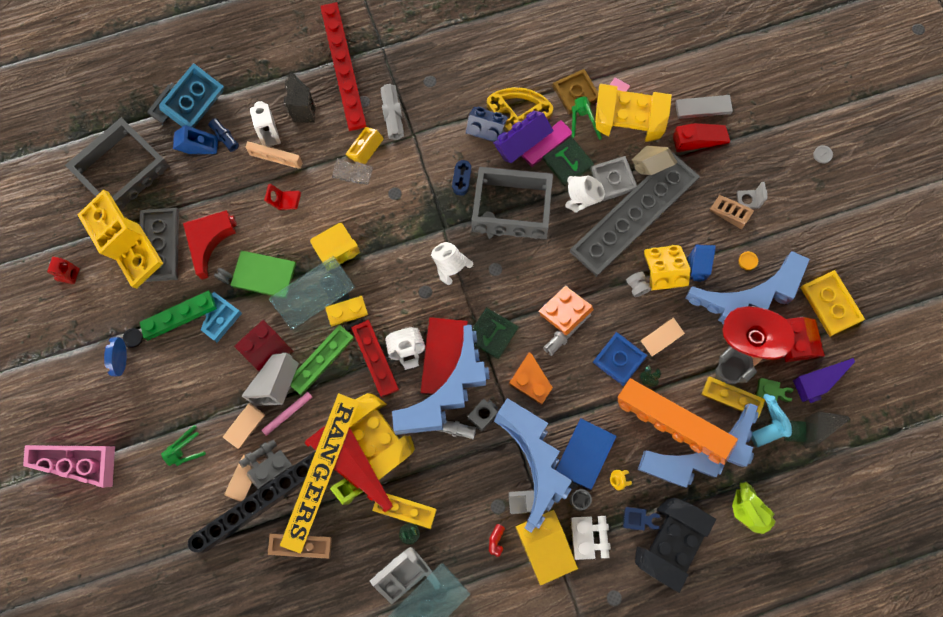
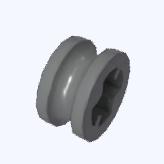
M218 268V273L213 276L219 281L229 284V279L233 278V275L222 268Z

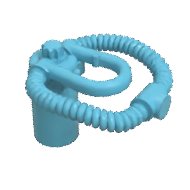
M764 394L763 397L767 402L773 424L752 432L751 439L757 448L779 438L790 437L792 434V426L788 417L778 406L775 397Z

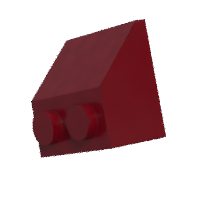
M264 320L257 324L234 346L259 372L272 355L281 353L291 354L294 352Z

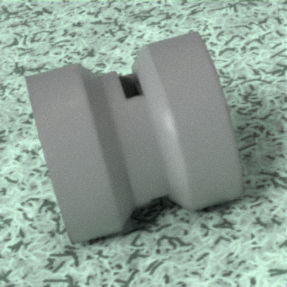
M644 272L635 273L626 279L628 285L632 287L634 297L644 295L651 290L649 283L645 281L646 276Z

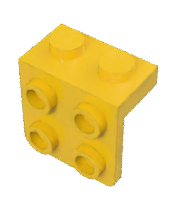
M342 223L334 225L310 240L327 271L338 267L341 263L354 258L360 253L358 245L354 239L352 240Z
M672 245L644 250V256L650 269L651 291L689 286L691 268L681 246Z

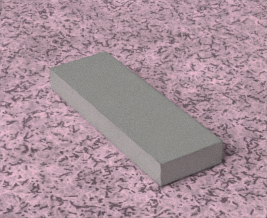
M730 95L679 99L675 102L678 119L726 115L733 112Z

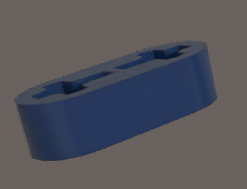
M466 160L458 161L454 170L452 188L453 192L459 196L465 195L470 185L471 164ZM464 166L466 170L464 175H461V169ZM460 180L463 181L464 187L462 189H458Z

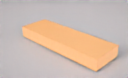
M248 141L245 146L250 156L301 169L303 164L300 156Z

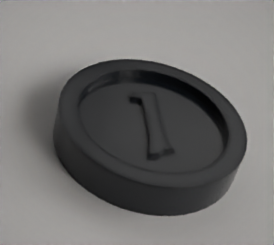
M130 328L123 334L125 345L132 348L139 346L143 341L142 332L136 328Z

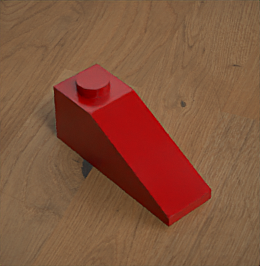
M694 123L677 126L672 136L677 153L730 143L726 125Z

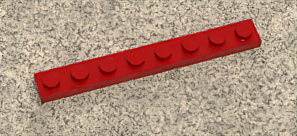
M335 2L320 6L348 129L353 131L365 128L367 126L338 4Z

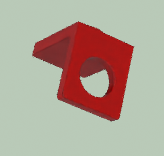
M268 184L264 201L278 210L297 209L302 192H283L274 185ZM272 191L276 193L275 201H272L271 199Z

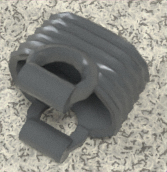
M729 347L719 357L716 379L729 385L747 383L757 373L756 369L753 368V358Z

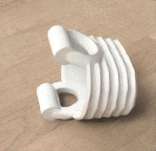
M589 175L584 177L570 176L568 178V193L572 199L565 204L568 209L578 212L604 199L605 191L603 185L597 179Z
M448 242L436 246L431 254L437 265L440 280L447 285L452 283V279L449 276L458 273L465 266L468 268L473 266L471 260L460 253L455 245Z
M409 327L390 333L385 339L388 357L392 360H399L405 370L419 366L418 354L425 350L420 330ZM415 356V359L404 362V357Z

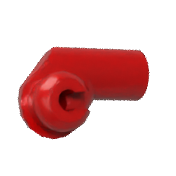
M496 524L489 538V552L496 557H500L503 551V547L499 546L498 543L505 528L500 524Z

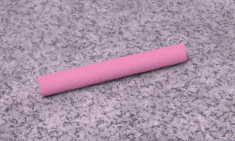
M306 392L265 426L262 432L267 436L313 397L309 392Z

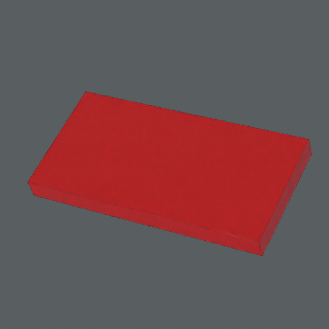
M429 317L421 394L433 395L455 370L462 352L464 326L468 324V321Z

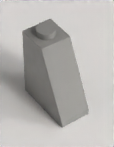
M288 353L272 355L245 390L242 397L254 406L283 405L299 363Z

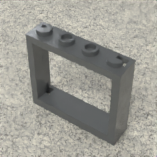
M122 117L65 165L96 197L100 192L82 173L129 133L155 160L112 197L119 210H123L127 203L135 199L143 189L149 187L159 175L164 174L163 172L170 167L164 158Z
M479 167L471 232L547 239L553 174ZM493 185L544 190L543 223L479 217L482 186Z

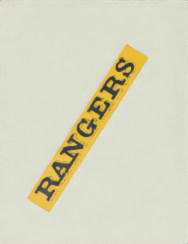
M338 393L280 543L281 547L301 554L359 401Z

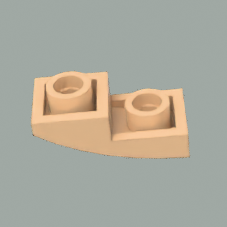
M673 317L643 338L641 342L650 355L654 356L685 333Z
M249 403L227 430L223 438L237 449L241 448L265 417V414Z
M238 464L226 489L225 496L239 502L246 498L252 486V481L247 476V472L252 469L250 465L242 468Z

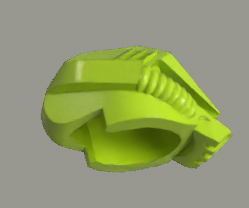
M740 483L741 489L736 490L732 505L735 518L755 533L764 534L770 531L775 524L773 518L775 514L756 496L755 490L749 483Z

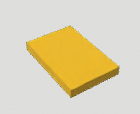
M835 270L800 287L829 337L865 320Z

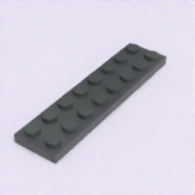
M674 153L672 154L677 160L675 165L653 175H648L570 249V253L596 277L700 178Z

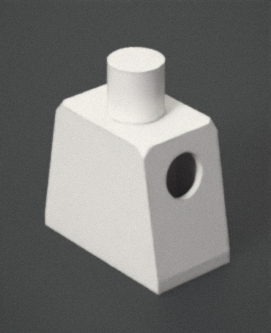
M262 101L256 102L254 107L250 109L261 144L267 147L280 144L281 141L268 104ZM268 126L269 131H264L263 127Z

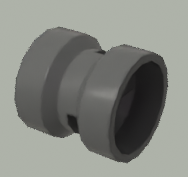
M579 489L571 495L569 502L576 511H583L590 506L592 498L588 491Z

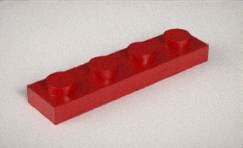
M367 320L351 327L380 397L383 398L399 391L370 321Z

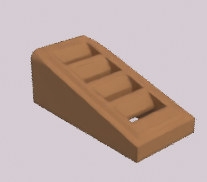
M721 195L718 196L709 210L741 230L754 212L751 208ZM720 203H724L722 209H718ZM727 206L730 207V210H729L728 213L725 212V209L727 208ZM734 210L737 211L735 216L732 215Z

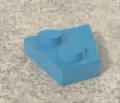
M213 292L212 295L217 309L206 314L201 331L218 343L242 313Z

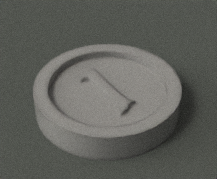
M821 145L815 149L813 156L817 162L825 164L832 159L833 152L828 146Z

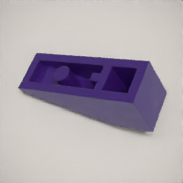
M854 358L794 379L793 382L801 401L809 400L810 403L821 400V396L826 394L855 363Z

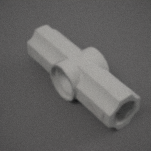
M386 84L381 87L384 121H386L389 139L398 140L404 137L400 102L398 103L396 85Z

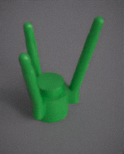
M588 97L577 98L574 101L575 106L571 107L573 112L572 138H575L576 116L579 113L580 116L588 114L598 139L601 140L602 136L600 131L596 129V122Z
M193 425L178 440L167 447V450L161 453L163 460L168 466L174 463L176 466H179L184 462L206 454L203 451L181 459L183 456L181 448L199 435L198 432H195L189 436L197 428L196 425Z

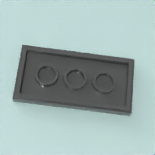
M179 209L140 210V226L163 262V265L145 282L178 280Z

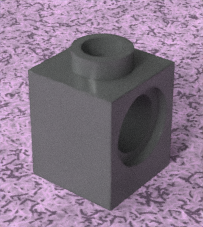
M483 399L468 415V420L483 432L496 418L498 407L489 400L487 402ZM481 410H487L489 411L490 416L486 419H482L479 416V412Z

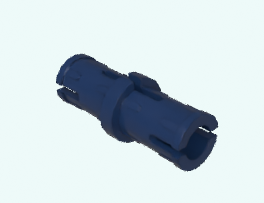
M212 119L208 125L217 135V139L223 142L230 152L237 150L239 144L231 136L229 129L225 128L218 119Z

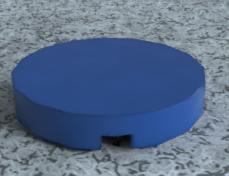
M113 337L109 339L110 345L105 347L104 364L106 368H109L110 371L107 373L110 376H121L126 367V345L122 338Z

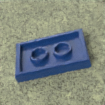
M580 418L556 471L591 491L615 441L616 435Z

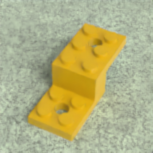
M103 189L77 214L99 253L117 261L131 287L137 289L163 265L162 260L141 226L124 218L108 191Z

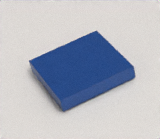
M616 332L592 363L624 386L648 355Z

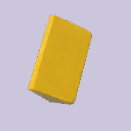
M365 127L345 155L364 166L384 138L378 130Z

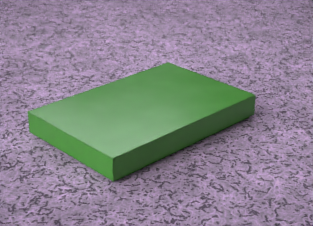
M241 251L231 287L287 299L296 262Z

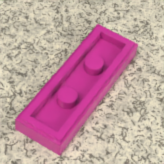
M562 120L552 127L554 131L521 155L531 167L572 136V131Z

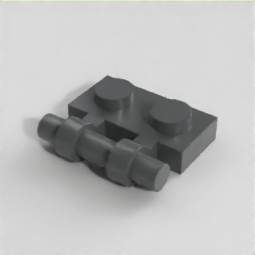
M274 440L268 443L264 442L260 445L259 449L253 453H247L244 456L245 458L239 461L242 468L247 465L251 466L252 469L247 472V476L258 490L292 467V464L281 450L275 454L271 451L277 446ZM265 455L267 459L259 464L256 459Z

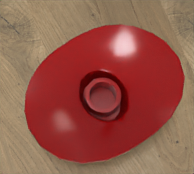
M740 307L731 311L724 320L722 330L726 342L743 354L762 359H780L785 357L794 345L795 335L792 326L784 317L773 311L759 307Z

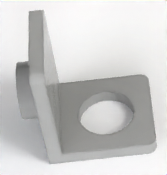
M761 182L756 190L737 192L738 203L751 209L760 208L767 200L765 182ZM749 195L752 198V203L745 204L742 201V196Z

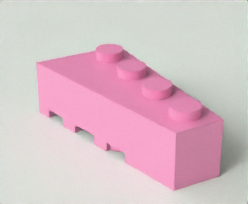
M25 445L23 466L79 480L80 482L94 484L102 488L112 487L115 446Z

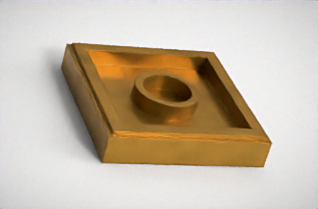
M585 69L560 79L552 85L568 114L573 113L571 107L575 106L574 101L579 97H588L590 105L598 100V91Z

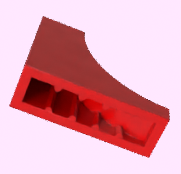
M227 210L183 223L195 273L201 280L209 278L208 262L215 247L228 236L236 234L234 228L237 226L234 215L231 216Z

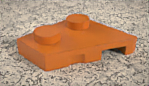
M530 352L509 382V385L540 405L544 403L553 388Z

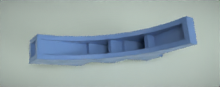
M791 251L773 277L752 289L733 293H718L692 286L685 299L689 300L693 305L706 307L712 313H720L718 321L722 322V324H724L728 314L736 308L749 306L768 310L773 298L779 303L789 304L796 295L810 259Z
M471 325L464 326V342L461 356L447 382L424 401L408 408L392 411L395 435L443 430V424L446 423L445 411L441 412V410L464 408V401H468L467 389L463 388L486 386V379H490L488 367L484 368V362H476L479 361L478 349L474 350V343H477L476 331H472Z
M507 398L498 411L494 422L504 428L517 441L530 465L534 482V500L531 514L524 529L532 533L535 527L539 529L545 519L542 516L544 511L547 510L549 512L554 502L558 504L561 498H567L571 491V488L568 486L572 480L554 470L559 462V459L556 457L560 451L543 441L548 433L545 430L548 423Z
M751 403L745 405L739 420L729 432V434L738 438V442L727 460L728 462L741 467H747V464H751L754 453H752L753 447L746 445V442H749L751 439L752 431L750 429L752 423L757 421L759 412L756 411L758 406ZM644 451L637 470L687 488V485H691L694 478L692 470L711 477H717L718 474L722 473L724 465L712 462L708 455L703 452L673 456Z

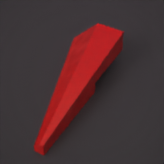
M325 426L309 437L304 443L308 447L311 446L317 450ZM349 427L333 469L354 487L364 491L368 495V499L374 500L383 508L382 511L387 512L393 505Z

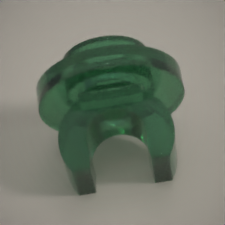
M647 366L645 372L640 374V379L644 385L648 387L658 385V379L661 376L658 368L651 374L652 369L650 366Z
M408 523L401 527L399 536L405 544H414L419 539L420 531L416 525Z

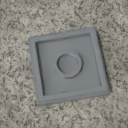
M626 156L600 163L590 168L593 177L603 185L605 196L602 201L628 194L637 187Z

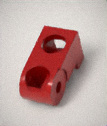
M52 257L47 273L54 275L56 281L75 284L80 268L65 259Z

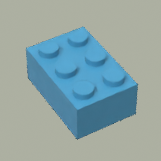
M193 63L159 104L160 111L180 126L186 125L194 128L223 93L224 86Z

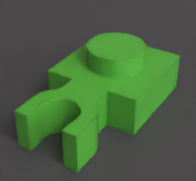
M760 378L758 380L756 396L764 398V394L774 396L776 401L780 398L782 401L791 402L792 398H787L785 392L791 393L793 389L779 388L780 382Z

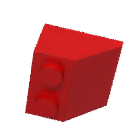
M806 317L786 319L792 326L795 337L793 347L784 357L785 362L824 358L816 319Z

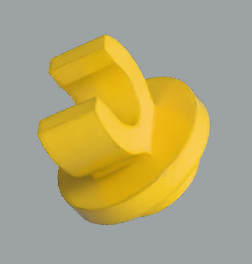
M614 470L611 473L610 483L616 490H623L626 486L632 484V481L626 482L624 476L629 471Z

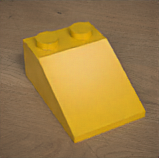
M554 510L542 515L545 517L539 529L535 527L532 533L524 529L527 522L515 527L540 586L578 569Z

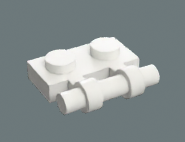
M598 516V525H592V517L571 518L574 560L595 559V550H601V558H609V549L611 547L610 543H608L607 531H609V524H606V516ZM593 531H599V544H594Z

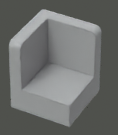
M534 490L509 492L510 513H531Z

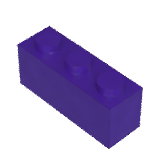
M532 111L526 115V119L522 122L515 123L510 131L500 134L493 143L503 160L512 163L554 130L543 112Z

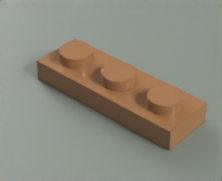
M270 534L268 555L330 559L331 537L307 536L300 554L280 546L284 534Z

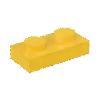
M362 296L325 307L331 327L368 315Z

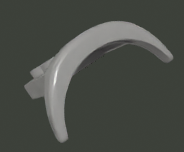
M409 547L398 557L394 558L390 564L370 580L373 587L391 604L424 576L429 579L436 589L441 587L434 573L412 547Z

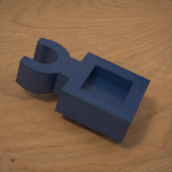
M625 507L623 528L644 531L645 525H647L650 529H659V526L652 524V519L660 518V515L654 513L646 516L645 509Z

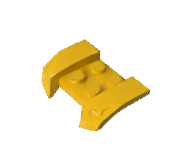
M599 85L595 120L598 131L609 136L612 126L647 131L645 142L658 140L663 136L670 114L671 94L653 92V95L620 91L617 90L618 86Z
M367 393L355 399L359 403L351 421L350 429L378 480H380L408 458L415 448L411 436H403L399 439L379 412V409L387 404L376 395Z

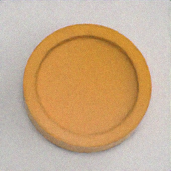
M747 251L740 255L738 262L744 270H753L758 265V257L753 252Z

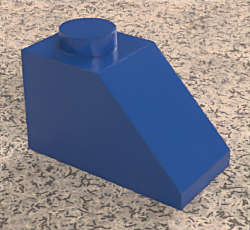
M186 125L174 132L173 149L187 154L217 153L218 139L213 134Z
M695 245L688 256V264L691 268L690 279L701 282L707 280L711 275L715 255L714 245Z

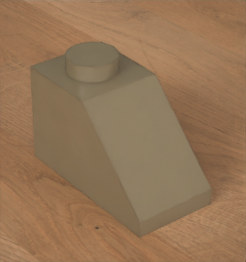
M646 146L632 159L636 171L645 175H653L677 163L669 147Z

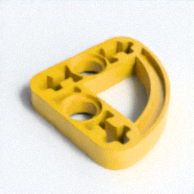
M506 88L494 92L487 98V108L489 111L510 114V118L504 127L506 132L512 129V122L513 125L517 122H522L526 119V115L532 111L542 112V108L548 109V113L543 111L547 120L553 114V105L544 96L530 89ZM519 98L529 100L537 105L517 117L505 100ZM492 101H498V107L496 104H492Z

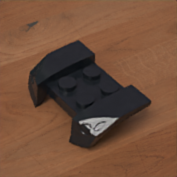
M669 498L656 510L666 515L649 551L637 546L635 563L641 570L680 593L689 575L687 571L704 537H708L716 518L683 500Z

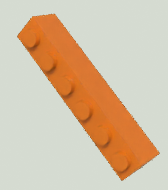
M631 378L617 397L618 404L624 411H632L637 414L636 416L644 422L649 421L654 424L657 430L670 433L676 441L689 444L690 448L695 452H703L716 464L722 463L725 465L737 445L738 438Z

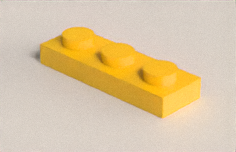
M710 376L707 378L701 394L704 397L741 412L747 404L758 406L756 412H759L758 418L765 403L764 398Z
M387 494L393 507L389 511L384 512L378 503L375 502L372 510L374 512L431 529L437 511L435 508Z

